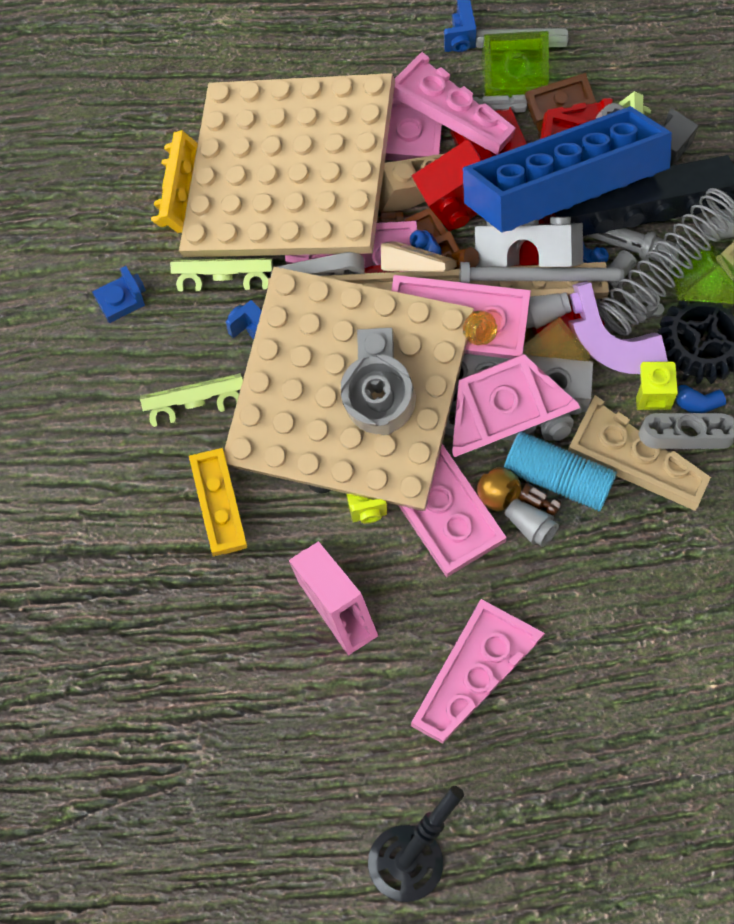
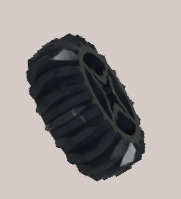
M696 294L691 297L689 303L682 298L678 302L677 307L671 306L668 309L667 316L661 319L660 329H658L657 333L662 335L668 362L675 363L676 372L679 370L683 372V381L687 380L691 375L695 376L696 384L701 383L703 377H706L708 382L712 384L715 383L717 376L724 381L728 378L730 372L734 373V306L727 309L724 308L723 298L718 300L717 303L711 302L710 295L706 296L703 302H700ZM708 332L707 337L705 339L707 341H704L702 346L699 348L698 345L701 340L699 338H702L704 333ZM681 343L684 344L685 346H687V348L689 349V352H688L687 350H685V348L681 345ZM710 356V357H713V358H712V359H705V358H703V357Z

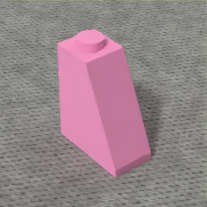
M319 541L289 560L297 581L348 656L378 637L361 592Z

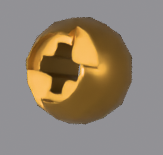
M502 467L493 468L488 474L484 473L477 485V494L485 507L495 511L505 510L513 500L518 499L521 492L518 476L513 471Z

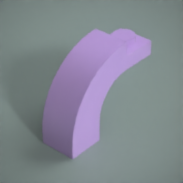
M584 281L573 284L574 293L570 294L571 305L574 313H580L581 318L570 320L568 324L577 343L590 357L613 370L628 374H640L642 362H668L662 335L654 332L631 339L614 337L606 330L600 319L592 283Z

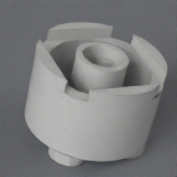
M376 355L358 359L348 367L341 380L343 405L351 420L366 432L389 435L401 428L410 419L414 411L416 393L406 368L398 360L390 356ZM382 391H384V397H377L375 400L373 399V392L380 394Z

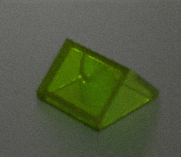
M548 31L484 34L481 65L485 96L508 95L511 98L512 95H524L526 91L549 84Z
M711 243L710 251L699 249L702 254V260L689 257L693 264V269H687L682 265H678L684 273V278H677L671 274L675 282L674 289L678 300L734 304V270ZM695 252V253L693 254V255L699 257V255H698L697 252ZM687 260L683 262L684 264L690 266ZM677 268L673 269L675 273L681 276Z

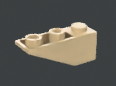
M444 154L385 163L379 203L380 212L410 209L426 202L411 175Z

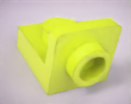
M642 362L640 365L641 385L636 396L637 410H671L678 394L675 363Z
M346 494L353 522L373 523L380 520L381 516L387 515V503L385 500H373Z

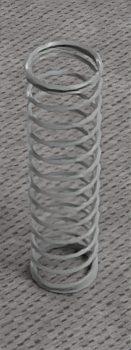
M708 189L705 196L700 197L699 205L691 207V214L683 215L682 223L674 224L673 233H666L664 242L656 243L655 251L647 252L646 260L638 261V270H630L628 273L629 279L620 280V289H611V298H603L597 304L601 319L618 334L628 336L632 331L629 322L639 325V320L628 307L614 299V291L621 292L627 302L638 313L648 315L647 308L635 296L623 290L622 283L630 282L636 293L651 306H657L655 297L642 285L633 281L631 274L634 272L639 273L642 280L654 293L661 297H666V291L660 283L647 273L641 271L640 265L647 263L654 275L663 284L674 288L675 282L672 277L661 267L650 262L649 255L656 254L660 262L671 274L677 278H684L682 269L672 259L658 252V246L661 244L665 245L668 252L680 265L687 269H693V264L688 256L674 245L667 243V236L674 235L677 243L689 256L696 260H702V254L691 241L677 234L675 231L676 227L683 226L688 237L698 247L705 251H710L711 245L709 241L699 231L685 224L684 220L686 217H691L696 227L708 239L717 242L720 240V236L714 227L721 232H728L729 228L724 220L734 223V200L719 189ZM710 193L719 196V197L722 198L725 202H727V204H725V203L722 202L721 200H719V199H717V198L711 196ZM706 198L710 208L702 205L703 199ZM714 201L723 205L733 217L722 211ZM697 207L700 208L708 222L694 215L693 210ZM705 210L715 215L723 223L726 230L717 226L708 217ZM696 219H698L706 226H708L716 235L717 239L708 235L700 227ZM687 228L695 232L699 237H701L703 241L707 244L708 248L698 243L689 233ZM679 238L687 242L698 253L699 257L689 252ZM670 247L680 253L690 266L680 261ZM661 257L674 265L681 276L671 270ZM653 267L661 271L671 281L672 285L662 279ZM645 277H647L653 283H655L660 288L662 293L658 292L655 288H653ZM637 287L642 289L653 300L654 303L650 302L647 298H645L642 295V293L637 289ZM628 296L637 302L645 312L636 307ZM605 301H612L615 307L610 305L609 303H606ZM619 306L624 308L635 319V321L628 317ZM607 310H608L610 313H612V314L622 323V325L624 326V328H625L626 330H624L622 327H620V326L612 319V317L609 315V313L607 312Z

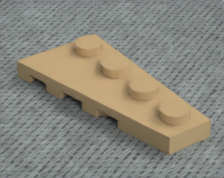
M594 395L569 446L568 452L571 451L575 455L578 454L579 457L582 456L587 460L594 461V463L597 462V464L604 465V467L607 466V468L617 471L616 476L696 511L711 477L675 451L668 452L666 449H654L643 444L639 438V430L629 424L630 419L619 411L615 414L604 406L605 401Z

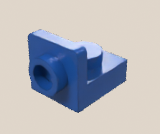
M457 0V13L452 14L453 27L444 30L445 52H463L476 47V25L470 0Z
M127 266L120 268L122 277L92 291L95 300L109 323L145 306L141 294L146 291L143 282L137 273L131 275Z
M252 300L244 306L239 305L235 307L225 321L228 334L235 338L246 329L254 340L262 310Z

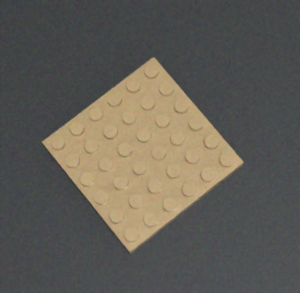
M393 74L208 83L179 247L181 255L183 257L341 254L346 252L357 254L373 253L395 87Z
M273 267L224 449L227 466L368 499H382L386 503L426 511L474 316V308ZM393 329L394 359L398 360L406 368L416 393L415 408L410 419L401 428L389 435L373 434L360 429L351 420L342 402L341 380L348 367L358 360L357 330ZM382 391L380 394L376 392L372 393V397L374 400L377 397L382 398L385 395L384 391Z

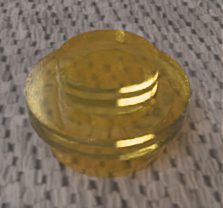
M484 310L475 311L470 314L463 325V334L466 340L474 345L490 343L497 334V324L493 315Z

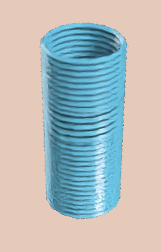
M520 431L516 436L504 468L513 471L520 479L523 478V480L532 482L536 486L539 485V487L542 486L546 490L549 489L552 493L557 492L558 495H565V498L569 497V500H575L578 504L581 503L598 512L601 511L617 475V471L611 470L607 466L604 467V465L597 464V462L594 463L590 459L587 460L582 456L579 457L578 454L575 455L571 451L568 452V450L555 446V444H549L545 440H539V438L533 437L529 433L526 434V432L523 433V431Z

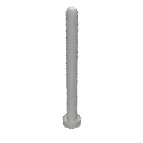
M460 262L459 282L469 283L470 281H620L624 279V270L621 268L470 267L469 262Z

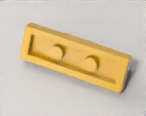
M183 130L174 132L172 143L164 146V150L170 155L168 159H164L161 162L166 167L162 186V199L154 202V206L159 209V215L151 217V221L159 227H166L168 225L177 233H182L198 145Z
M223 448L190 455L189 460L213 557L246 549L247 543Z

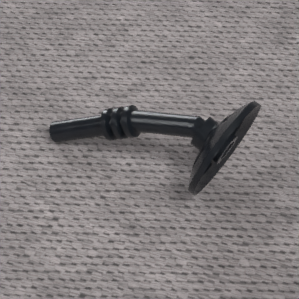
M451 786L432 813H426L417 826H395L383 832L375 840L368 857V870L373 884L384 896L398 902H414L429 895L438 885L443 872V855L435 839L443 831L445 820L464 797V792L461 788ZM397 836L398 841L392 843L387 848L384 857L378 856L383 845L391 838ZM428 845L432 854L424 856L422 851ZM401 846L402 850L396 854L395 859H391V853ZM417 865L422 866L419 874L411 878L410 874L415 871ZM388 869L395 879L402 881L400 891L386 884L379 872ZM427 869H433L430 879L422 887L414 890L413 885L423 879Z

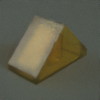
M560 317L528 341L523 348V354L528 356L586 362L590 360L588 351Z

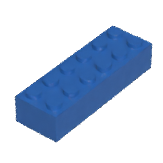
M633 107L624 108L463 167L464 203L501 233L512 231L518 226L543 219L545 216L557 211L569 209L573 205L597 198L604 193L626 187L630 183L646 177H652L656 173L669 169L672 132Z

